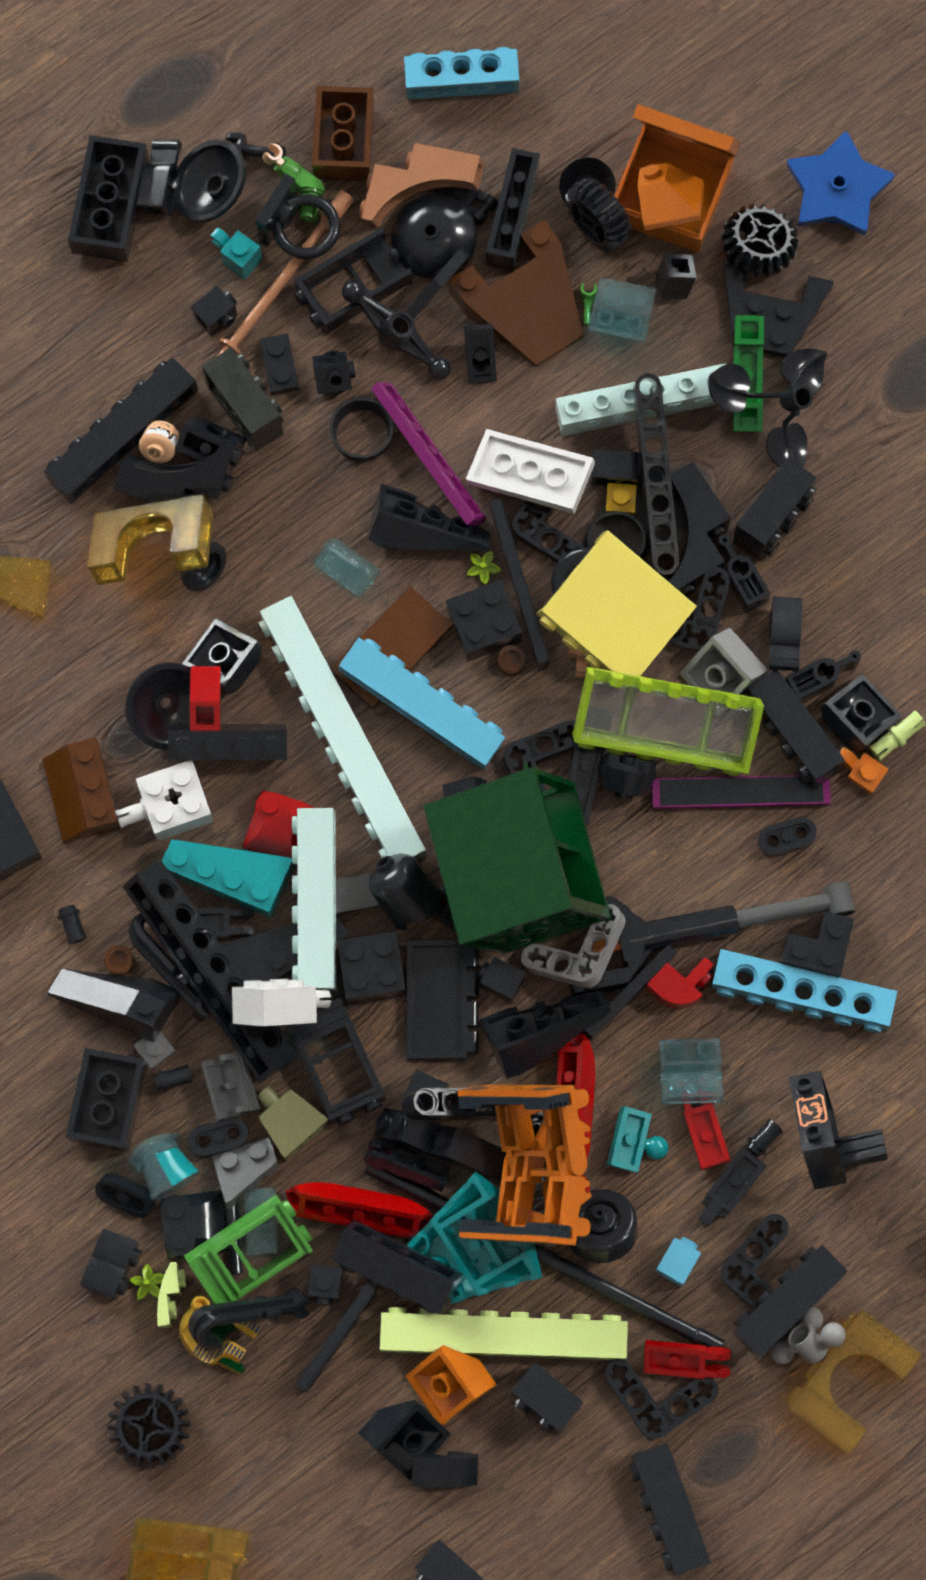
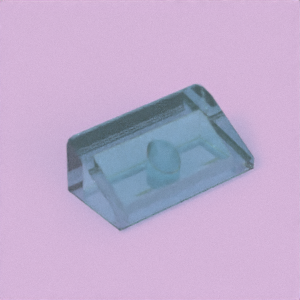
M336 538L327 540L314 562L315 566L359 597L364 594L380 572L378 567Z

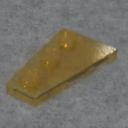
M0 555V599L44 619L52 566L51 561Z

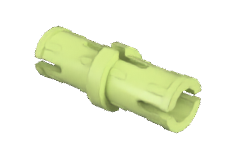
M914 710L899 724L890 726L888 732L868 748L870 751H873L872 754L878 761H882L884 757L898 746L903 747L907 744L906 740L922 727H925L926 723L922 721L923 718Z

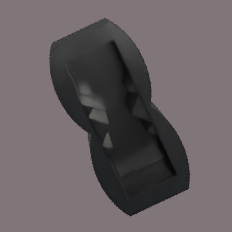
M103 1228L80 1286L117 1301L119 1295L124 1296L130 1284V1279L127 1278L131 1266L136 1268L141 1258L142 1250L138 1249L140 1245L138 1241Z

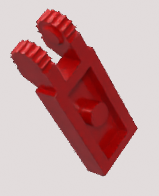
M700 1082L696 1083V1092L702 1106L692 1109L690 1097L685 1087L678 1089L699 1166L701 1171L729 1163L731 1160L713 1103L709 1101L704 1083Z
M655 1340L645 1341V1373L705 1379V1377L724 1379L730 1376L729 1366L715 1363L706 1365L707 1360L724 1361L730 1359L731 1350L727 1347L711 1346L707 1348L705 1345Z

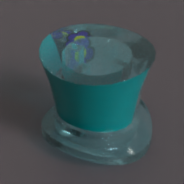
M166 1133L148 1138L133 1151L129 1158L128 1164L132 1169L135 1167L138 1172L143 1173L152 1201L164 1198L182 1189L200 1173L180 1151V1146L176 1142V1140L181 1139L178 1133Z

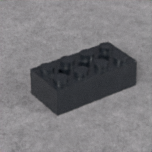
M89 136L68 238L72 254L128 262L139 210L137 200L145 164L149 160L146 143Z

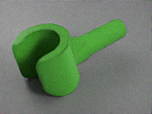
M584 283L580 287V299L584 302V325H590L592 303L597 298V285L595 283L594 291L591 293L584 291Z

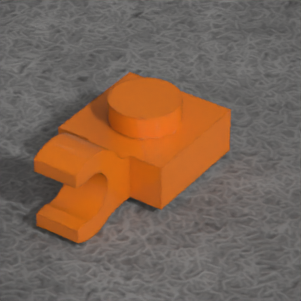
M843 747L839 753L845 759L844 767L851 771L847 779L872 795L889 769L865 752L858 759L853 752Z

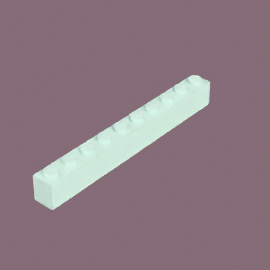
M292 596L261 610L262 621L258 622L265 638L271 636L275 646L271 648L279 663L285 662L289 670L285 672L286 678L292 688L298 687L302 695L298 697V700L305 713L311 712L315 720L311 725L319 739L324 737L328 747L324 748L332 764L338 763L342 771L338 773L339 779L345 790L351 788L355 796L351 801L358 815L364 813L369 823L365 825V828L372 841L378 839L382 847L378 851L380 857L399 853L412 855L416 860L425 857L426 849Z

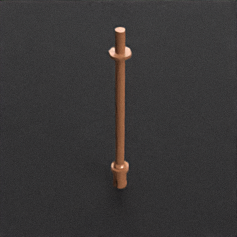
M342 190L338 192V195L331 202L340 219L354 203V199H351L352 197ZM323 211L319 213L321 216L320 223L301 247L309 248L316 246L329 230V221ZM293 257L232 337L229 340L221 338L219 344L223 348L218 355L230 347L236 355L241 353L238 346L306 259Z

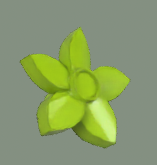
M492 551L485 553L483 558L476 554H470L471 561L475 566L469 569L467 576L474 577L480 574L481 582L487 585L489 574H497L502 571L497 564L492 563Z
M146 1264L142 1271L143 1277L134 1276L130 1278L134 1285L141 1286L137 1292L138 1300L145 1298L148 1293L159 1298L160 1288L157 1285L162 1284L164 1274H154L153 1269Z

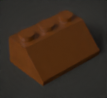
M96 737L68 744L43 758L63 844L121 829L115 812L116 808L101 746Z

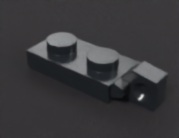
M742 1148L706 1193L702 1203L707 1208L698 1221L708 1228L717 1215L724 1220L767 1166L746 1149Z

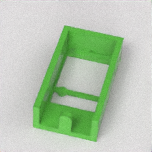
M274 1195L184 1255L187 1263L214 1304L237 1301L308 1252L311 1253L313 1251L308 1244L312 1237L303 1224L297 1227L292 1218L297 1214L287 1199L281 1202L278 1196ZM275 1215L294 1243V1246L256 1270L251 1267L235 1241ZM230 1244L248 1269L249 1276L238 1283L235 1282L217 1254Z

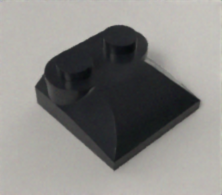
M215 618L182 664L189 667L221 666V692L232 694L241 688L259 663L262 646L257 640Z
M863 674L859 675L821 707L824 723L849 749L856 752L866 750L873 741L902 717L895 707Z
M221 1190L188 1195H172L160 1199L165 1246L169 1260L185 1258L184 1255L226 1228ZM227 1246L226 1248H224V1249L221 1250L220 1252H227V1251H229V1246Z

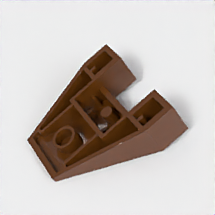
M545 220L520 235V248L529 259V262L488 287L473 265L449 279V293L463 313L478 325L493 323L494 336L535 367L584 337L561 243Z

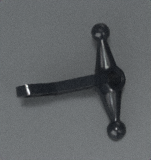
M461 246L405 312L392 310L364 294V287L358 281H348L342 288V296L349 303H358L377 330L379 340L385 347L397 349L428 365L429 374L436 380H443L450 374V363L444 358H436L416 331L413 320L470 254Z

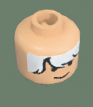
M153 421L145 428L140 438L139 449L141 454L150 462L158 464L167 463L177 451L175 448L180 436L178 430L168 422Z

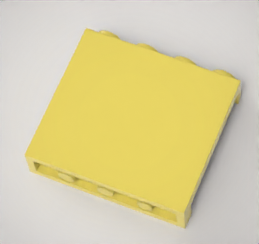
M607 530L601 533L594 542L595 545L545 606L538 610L536 614L541 618L539 622L551 632L556 630L564 637L562 642L573 651L578 649L586 656L584 660L592 668L641 676L697 606Z

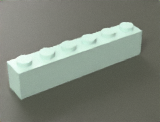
M297 808V816H292V833L297 834V846H292V863L297 864V876H292L293 894H298V906L292 907L293 924H298V936L292 937L293 954H298V966H293L292 980H304V985L316 986V990H336V812L334 808Z

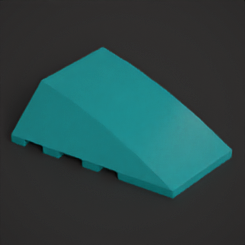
M477 1172L467 1180L427 1225L406 1245L463 1273L451 1304L463 1301L469 1297L480 1296L490 1291L504 1287L508 1288L521 1282L532 1281L542 1277L534 1243L459 1238L460 1219L496 1222L500 1189Z

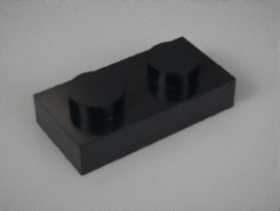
M288 333L261 338L260 343L271 396L298 391L299 385Z

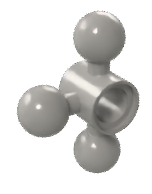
M812 1307L799 1320L800 1324L791 1330L788 1340H778L771 1347L770 1353L772 1359L779 1364L791 1362L795 1353H798L808 1363L814 1364L824 1358L828 1351V1346L838 1347L843 1344L846 1333L840 1324L832 1322L826 1324L822 1328L821 1333L818 1334L816 1330L823 1324V1315L818 1308Z

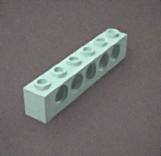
M726 363L658 377L662 385L664 414L669 415L716 405L709 393L708 377L709 374L719 367L726 365ZM642 381L639 388L643 394L652 395L655 388L650 381ZM635 382L556 398L555 410L561 436L635 422L633 385ZM645 410L642 417L644 420L657 417V414L653 410Z

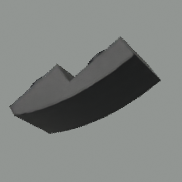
M448 1451L445 1456L415 1452L412 1459V1486L434 1488L475 1486L478 1484L479 1454Z

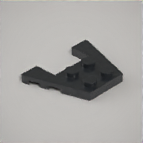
M724 258L723 271L725 274L732 346L734 347L735 315L764 316L763 353L785 358L794 351L826 296L832 290L834 281L808 276L803 302L789 301L744 291L748 273L744 275V268L741 266L734 269L735 260L727 261V258Z

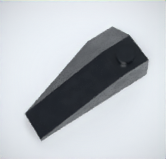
M381 483L369 524L368 541L380 547L394 549L488 551L490 546L489 531L479 526L466 525L460 517L451 519L441 512L442 508L434 504L428 508L416 502L418 496Z
M63 968L47 992L49 996L153 1043L181 997L172 987L153 979Z
M599 990L564 997L561 1003L545 1005V1001L535 1003V1008L518 1011L517 1007L507 1008L480 1019V1023L495 1059L508 1079L538 1066L609 1013L611 1007Z

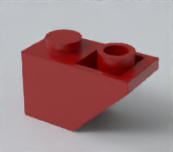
M191 666L190 731H220L221 666Z

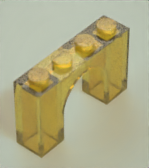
M203 494L95 513L87 568L98 585L125 581L131 549L140 539L158 531L172 532L170 555L180 571L208 567L214 512Z
M863 1309L857 1315L851 1312L842 1324V1327L846 1329V1337L843 1344L838 1347L828 1346L827 1356L822 1363H814L805 1374L809 1378L805 1386L800 1388L797 1385L787 1398V1401L791 1403L787 1411L846 1456L851 1453L867 1429L835 1403L830 1391V1378L835 1366L845 1358L862 1356L873 1360L899 1381H902L922 1356L921 1353Z

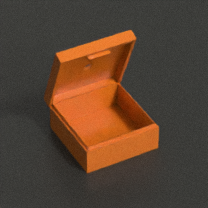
M637 104L633 118L644 124L615 197L625 207L624 211L629 215V221L632 224L631 229L700 253L732 172L734 157L737 155L741 142L734 137ZM669 163L704 181L700 220L645 231L638 193L640 168L651 164Z

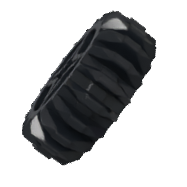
M590 177L584 178L571 186V189L565 195L566 207L569 209L568 214L572 216L573 222L583 232L585 238L590 239L592 244L597 245L599 249H604L608 252L614 251L625 244L632 234V224L629 221V215L624 211L625 207L620 204L619 199L613 195V192L609 191L604 184H600L598 180H593Z
M754 203L748 209L742 206L738 212L734 211L730 215V218L723 227L724 231L721 235V241L723 242L722 251L728 252L726 255L727 261L735 260L734 269L740 266L743 267L744 275L749 271L754 272L755 278L760 273H763L766 278L772 272L778 275L782 269L786 270L797 253L799 240L796 239L798 235L797 230L792 229L793 220L785 221V212L780 215L777 214L776 207L768 210L765 204L757 208ZM742 230L744 231L746 238L743 241L741 240L739 235V232ZM778 240L780 250L778 251L774 247V241Z
M146 1383L144 1387L145 1393L142 1394L140 1388L136 1385L133 1387L135 1394L133 1398L127 1392L122 1393L123 1398L127 1401L125 1405L119 1401L114 1402V1406L121 1410L119 1415L114 1412L109 1413L110 1418L117 1420V1424L107 1425L109 1431H117V1435L111 1436L109 1440L111 1443L121 1442L115 1449L117 1454L122 1453L124 1450L128 1451L124 1456L126 1462L132 1460L135 1455L137 1456L135 1460V1466L141 1467L144 1458L147 1459L148 1468L154 1467V1458H157L158 1463L164 1466L166 1465V1460L163 1455L168 1454L172 1460L176 1459L177 1456L172 1451L174 1446L182 1451L185 1449V1446L178 1442L179 1438H190V1434L181 1432L182 1427L191 1426V1421L181 1420V1417L189 1414V1410L185 1408L178 1411L177 1408L184 1401L182 1398H177L173 1402L170 1401L175 1393L172 1389L167 1391L165 1396H162L163 1385L158 1384L155 1393H152L151 1384ZM152 1400L144 1415L139 1417L128 1415L130 1410L138 1403ZM161 1402L170 1409L174 1419V1427L161 1423L159 1419ZM149 1417H153V1423L157 1424L158 1427L164 1428V1430H151V1434L146 1435V1429L142 1425L135 1423V1421L143 1423L144 1420L148 1421ZM125 1424L138 1429V1441L140 1442L138 1449L134 1448L128 1441L125 1433ZM155 1436H171L163 1447L147 1452L148 1446Z

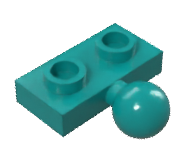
M620 1106L607 1166L631 1173H638L643 1150L653 1160H660L667 1155L669 1147L663 1137L652 1136L649 1139L646 1138L652 1114L627 1106Z

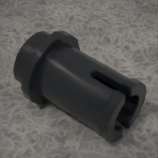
M75 905L59 909L57 919L62 921L68 938V944L72 945L86 940L87 936L78 915L81 913L80 909H76Z
M188 1063L163 1072L160 1069L158 1070L159 1073L153 1074L158 1092L164 1090L166 1093L169 1088L193 1082Z
M768 1119L765 1125L752 1138H747L748 1143L745 1145V1148L756 1158H759L761 1155L765 1156L767 1154L765 1150L783 1133V1130L774 1121Z

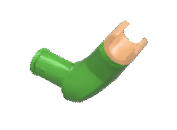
M271 144L268 147L275 157L265 152L263 154V161L267 164L275 163L274 171L281 178H283L285 173L295 178L297 192L320 197L325 194L323 183L314 174L288 156L281 158L282 149L279 145ZM301 206L299 219L307 222L317 221L318 208Z

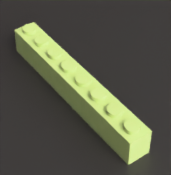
M389 1307L388 1313L381 1312V1352L432 1354L444 1345L467 1355L590 1360L620 1359L625 1361L627 1359L628 1321H621V1316L603 1315V1320H590L591 1315L572 1314V1319H560L559 1313H541V1318H529V1312H511V1317H498V1311H480V1316H468V1310L457 1309L449 1310V1315L430 1313L423 1308L419 1309V1314L406 1313L407 1308Z

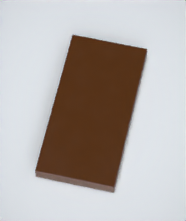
M410 586L360 638L364 641L368 638L381 647V653L387 657L391 655L396 656L405 663L404 668L410 672L453 628V624ZM348 650L330 670L373 710L381 700L338 671L340 663L349 652Z

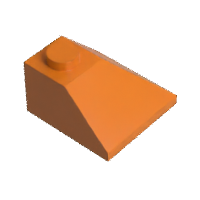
M669 163L651 164L640 168L638 193L645 231L700 220L704 181Z
M444 1345L405 1375L432 1416L441 1425H444L497 1385L479 1359Z

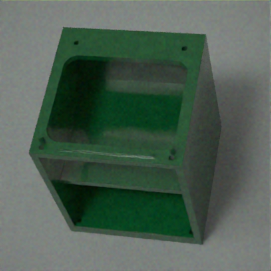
M527 762L522 763L523 771L423 805L460 945L498 954H506L612 919L575 783L562 778V775L556 776L535 767L528 768ZM540 783L546 784L553 788L542 791Z

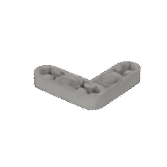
M608 904L611 918L614 915L615 920H610L608 923L603 921L591 925L578 954L541 944H532L522 952L521 961L529 972L583 988L594 987L600 982L625 926V916L617 906ZM605 940V947L601 951L592 952L595 942ZM540 955L543 958V960L547 961V963L545 964L543 961L535 960L534 962H532L531 960L533 958H538ZM568 960V966L565 970L561 972L555 971V966L559 961ZM590 969L592 970L591 974H585L583 977L582 973L584 971L588 972Z

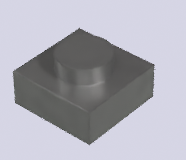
M161 1031L154 1043L142 1038L134 1044V1047L142 1058L145 1059L152 1071L176 1053Z

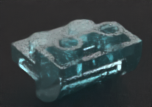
M600 278L588 332L645 343L656 288Z
M720 1038L659 1040L662 1104L723 1102Z

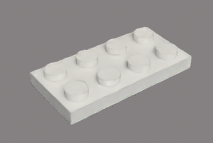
M486 429L466 481L468 485L575 514L595 462L592 457Z

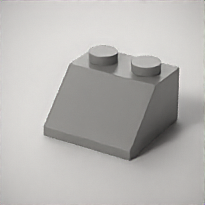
M728 628L712 636L679 674L690 686L745 695L747 687L761 679L769 670L733 630ZM716 706L715 714L720 716L729 708Z

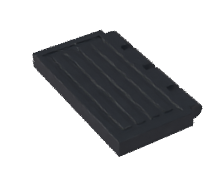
M407 940V1060H467V1054L479 1053V1032L467 1031V1027H479V1002H467V998L479 997V973L467 972V968L479 967V949L460 945L459 940Z

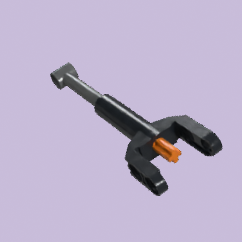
M837 882L823 888L824 894L737 911L731 905L651 921L643 920L622 902L612 896H606L607 903L617 906L625 916V926L613 952L621 951L623 966L626 968L605 971L600 982L591 988L569 984L570 994L574 996L599 990L602 993L623 989L636 977L640 967L651 951L662 949L666 946L673 947L736 935L739 933V927L825 911L842 916L851 915L856 911L849 882ZM605 940L595 942L592 952L601 951L605 947Z

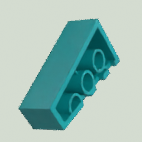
M174 839L171 840L162 859L166 868L172 873L173 878L246 909H253L255 913L270 919L295 867V864L292 863V858Z

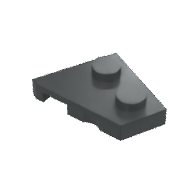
M270 1137L212 1156L227 1209L236 1205L235 1200L246 1190L251 1192L260 1184L262 1179L269 1177L279 1168Z

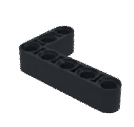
M422 1088L407 1094L403 1098L401 1105L405 1116L413 1120L497 1121L495 1106L479 1110L459 1109L458 1090L466 1088ZM417 1098L422 1100L423 1110L417 1106ZM445 1098L451 1102V1111L445 1105ZM543 1110L531 1115L535 1136L543 1123Z

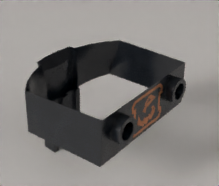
M821 1070L789 1077L802 1152L814 1190L846 1184L845 1168L887 1160V1150L882 1129L839 1138L833 1107Z

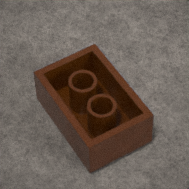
M316 86L312 169L313 174L318 179L367 181L368 175L371 172L375 103L373 88Z

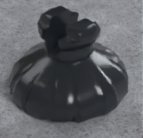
M184 540L177 546L176 555L180 556L177 563L181 566L180 578L188 590L195 592L206 590L220 578L227 563L226 550L222 545L212 541L195 545L191 540Z

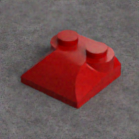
M262 791L256 801L255 811L242 847L257 853L292 858V846H297V834L292 833V816H297V808L314 807L275 792Z

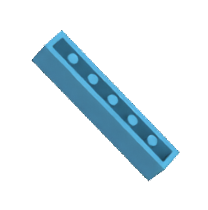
M358 638L340 663L338 671L470 762L485 770L505 740V736L502 735L503 730L490 721L486 724L478 719L477 716L479 714L467 705L461 707L453 702L454 697L446 690L440 688L437 691L428 685L429 679L421 673L415 672L412 674L404 668L405 663L396 656L391 655L387 657L381 653V647L368 638L365 641Z

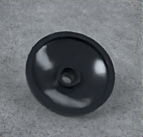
M224 140L206 141L192 149L178 167L180 177L175 205L185 217L196 222L212 221L228 212L240 197L246 180V164L239 149Z
M427 194L413 199L399 212L392 228V246L398 251L401 264L406 269L410 268L412 274L426 279H434L462 246L470 255L456 270L458 272L469 261L476 246L477 231L472 215L460 201L444 194ZM429 228H435L436 232L433 236L426 235Z
M176 662L155 664L142 671L130 685L125 699L126 719L133 733L145 744L156 749L168 750V725L190 724L191 667ZM164 698L170 699L167 707H161V701Z

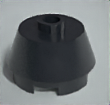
M606 752L603 762H600L603 788L614 791V796L625 799H632L633 795L646 796L658 775L655 772L657 761L641 759L636 756L627 755V753L618 755Z

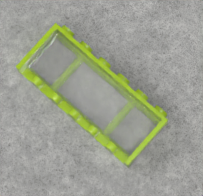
M587 667L572 736L574 742L585 749H595L596 746L603 747L613 754L623 755L624 752L636 753L637 757L645 760H653V757L665 759V762L673 765H682V762L694 764L695 768L701 770H711V767L722 769V772L738 776L740 773L749 774L764 705L760 698Z

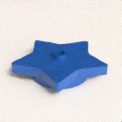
M848 132L842 133L822 155L791 158L787 161L788 170L803 192L798 221L799 226L828 222L842 224L861 235H866L870 202L894 180V173L862 160Z

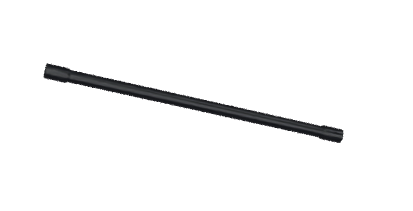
M367 1166L364 1174L387 1186H392L439 1211L449 1201V1198L422 1184L399 1177L385 1169L378 1171L373 1169V1167ZM535 1244L539 1263L678 1334L691 1341L692 1344L705 1345L707 1348L723 1346L725 1340L703 1328H698Z

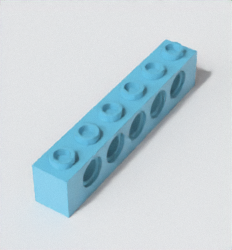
M720 949L711 989L717 990V995L734 998V995L746 997L747 1002L756 1005H763L764 1002L776 1004V1009L785 1012H793V1009L805 1011V1016L814 1019H822L823 1016L835 1018L834 1023L843 1026H852V1023L864 1025V1030L872 1033H881L882 1030H888L897 996V991L723 949ZM746 972L751 975L753 982L747 986L738 983L736 975ZM770 979L778 980L781 983L782 990L776 993L770 992L766 988V982ZM799 986H805L810 990L811 997L802 1000L796 996L795 989ZM829 993L836 994L840 998V1005L836 1007L829 1006L825 1002V995ZM858 1000L867 1002L870 1011L866 1014L858 1013L854 1008V1002Z

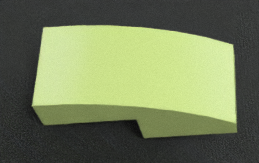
M170 1262L162 1280L157 1308L159 1328L173 1327L172 1320L177 1319L176 1302L170 1301V1296L182 1295L181 1288L186 1287L185 1269H180L177 1262Z

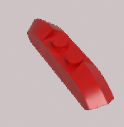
M582 1032L559 1049L556 1085H574V1089H585L588 1092L589 1102L587 1106L577 1109L579 1119L584 1120L591 1128L589 1131L590 1142L584 1147L586 1158L588 1159L592 1134L596 1069L590 1041Z
M326 1182L304 1183L293 1186L285 1191L288 1202L294 1209L297 1217L348 1226L356 1220L378 1232L414 1238L434 1217L426 1208L410 1199Z

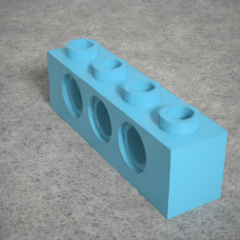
M499 47L492 51L471 49L462 53L442 51L432 55L414 53L410 56H404L407 100L519 92L517 49ZM493 67L496 71L487 73L483 69ZM458 69H465L468 71L466 74L463 75L455 73V71ZM430 71H438L440 73L435 77L427 75Z

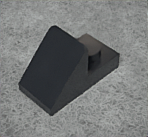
M493 323L464 326L468 383L497 381Z

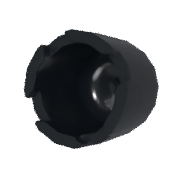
M399 853L382 857L376 863V867L369 877L371 894L396 929L407 930L406 924L416 920L419 924H422L441 905L438 898L443 896L442 890L412 855Z

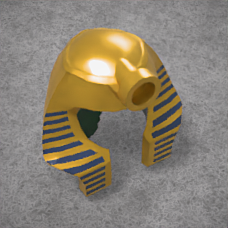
M196 1296L191 1302V1309L184 1314L179 1325V1338H181L185 1349L193 1357L208 1365H220L238 1375L244 1373L245 1368L239 1362L247 1350L231 1340L225 1342L223 1340L230 1332L236 1329L255 1339L262 1326L255 1321L214 1326L206 1334L216 1336L222 1343L221 1348L206 1349L194 1341L188 1329L189 1318L193 1312L199 1307L210 1305L207 1298Z

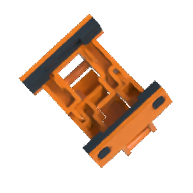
M481 1085L458 1090L459 1109H483L495 1106L502 1152L507 1153L503 1165L496 1222L460 1219L459 1238L576 1245L577 1236H587L591 1229L590 1222L586 1218L579 1217L580 1206L591 1198L590 1181L583 1176L587 1169L584 1147L590 1142L589 1131L591 1128L584 1120L579 1119L577 1109L587 1106L589 1102L588 1092L585 1089H574V1085ZM543 1110V1123L535 1137L531 1115ZM542 1176L546 1177L547 1180L542 1181ZM541 1181L545 1207L544 1214L532 1210L536 1184H541Z

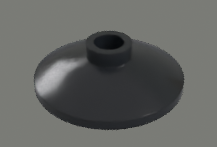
M582 157L569 163L559 179V191L564 203L566 202L565 195L571 189V186L588 177L598 180L600 184H604L614 195L616 181L611 168L602 160L594 157Z

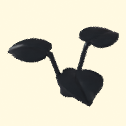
M807 348L789 353L781 365V375L789 382L788 388L783 392L749 393L751 381L747 371L740 365L726 364L709 374V393L714 403L720 409L729 413L743 411L746 406V397L779 398L781 406L791 413L783 420L782 427L773 428L768 434L766 440L768 456L779 467L784 464L788 457L801 467H804L808 446L805 430L798 423L788 424L794 417L800 415L799 410L806 409L812 404L813 395L819 391L822 385L827 352Z

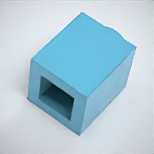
M682 1237L681 1240L674 1238L655 1272L682 1287L701 1255V1252L696 1250L698 1245L685 1237Z

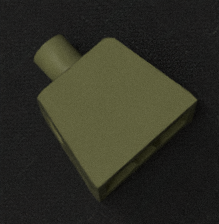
M269 1085L257 1096V1099L267 1109L259 1116V1119L286 1162L330 1124L329 1120L321 1112L291 1089L280 1097Z

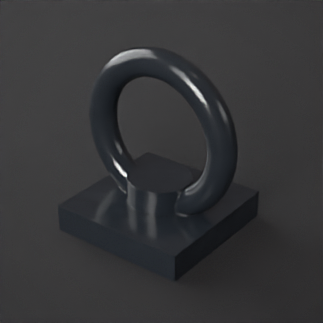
M286 173L256 219L259 242L269 247L273 239H275L278 246L285 253L299 259H314L326 254L336 244L341 230L340 218L333 205L317 195H297L295 178ZM313 206L323 211L327 216L329 232L320 244L314 247L303 248L292 244L287 239L284 229L291 224L297 207Z

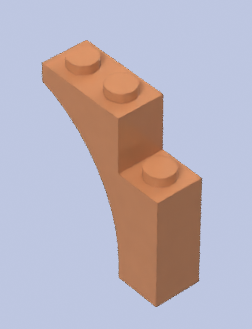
M414 143L413 151L408 152L406 159V168L408 170L375 164L373 172H370L367 178V189H369L367 198L363 199L360 205L361 219L367 226L379 228L383 220L394 208L406 199L424 191L446 187L478 191L485 163L480 155Z

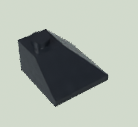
M415 1399L378 1409L358 1432L362 1438L410 1481L412 1480V1459L415 1452L434 1454L451 1435Z

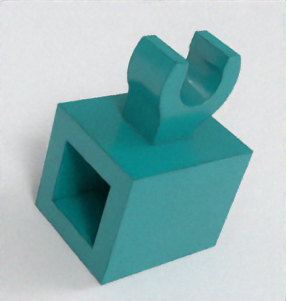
M217 227L210 235L213 238L211 242L221 249L220 254L223 265L243 280H246L263 260L260 246L240 231H237L230 238L223 230Z

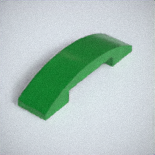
M735 315L733 364L742 366L749 374L751 385L748 392L762 393L764 316ZM746 397L744 410L733 413V432H763L762 398Z

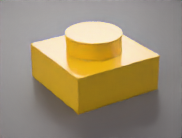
M608 483L606 513L618 511L635 516L637 485Z

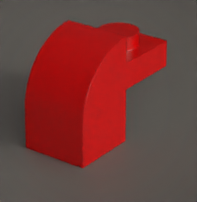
M704 957L691 973L684 978L670 964L666 963L648 982L646 990L669 1008L686 1009L701 1001L703 996L696 987L699 986L703 989L713 978L714 975L710 972L713 970L714 964Z

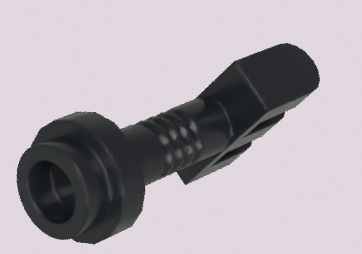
M227 132L226 140L235 142L231 144L239 149L242 155L263 158V154L268 152L272 157H275L268 147L246 144L247 138L245 134ZM273 142L272 144H277V145H279V146L281 147V149H282V157H281V158L285 157V156H286V147H285V146H281V144L278 143V142Z

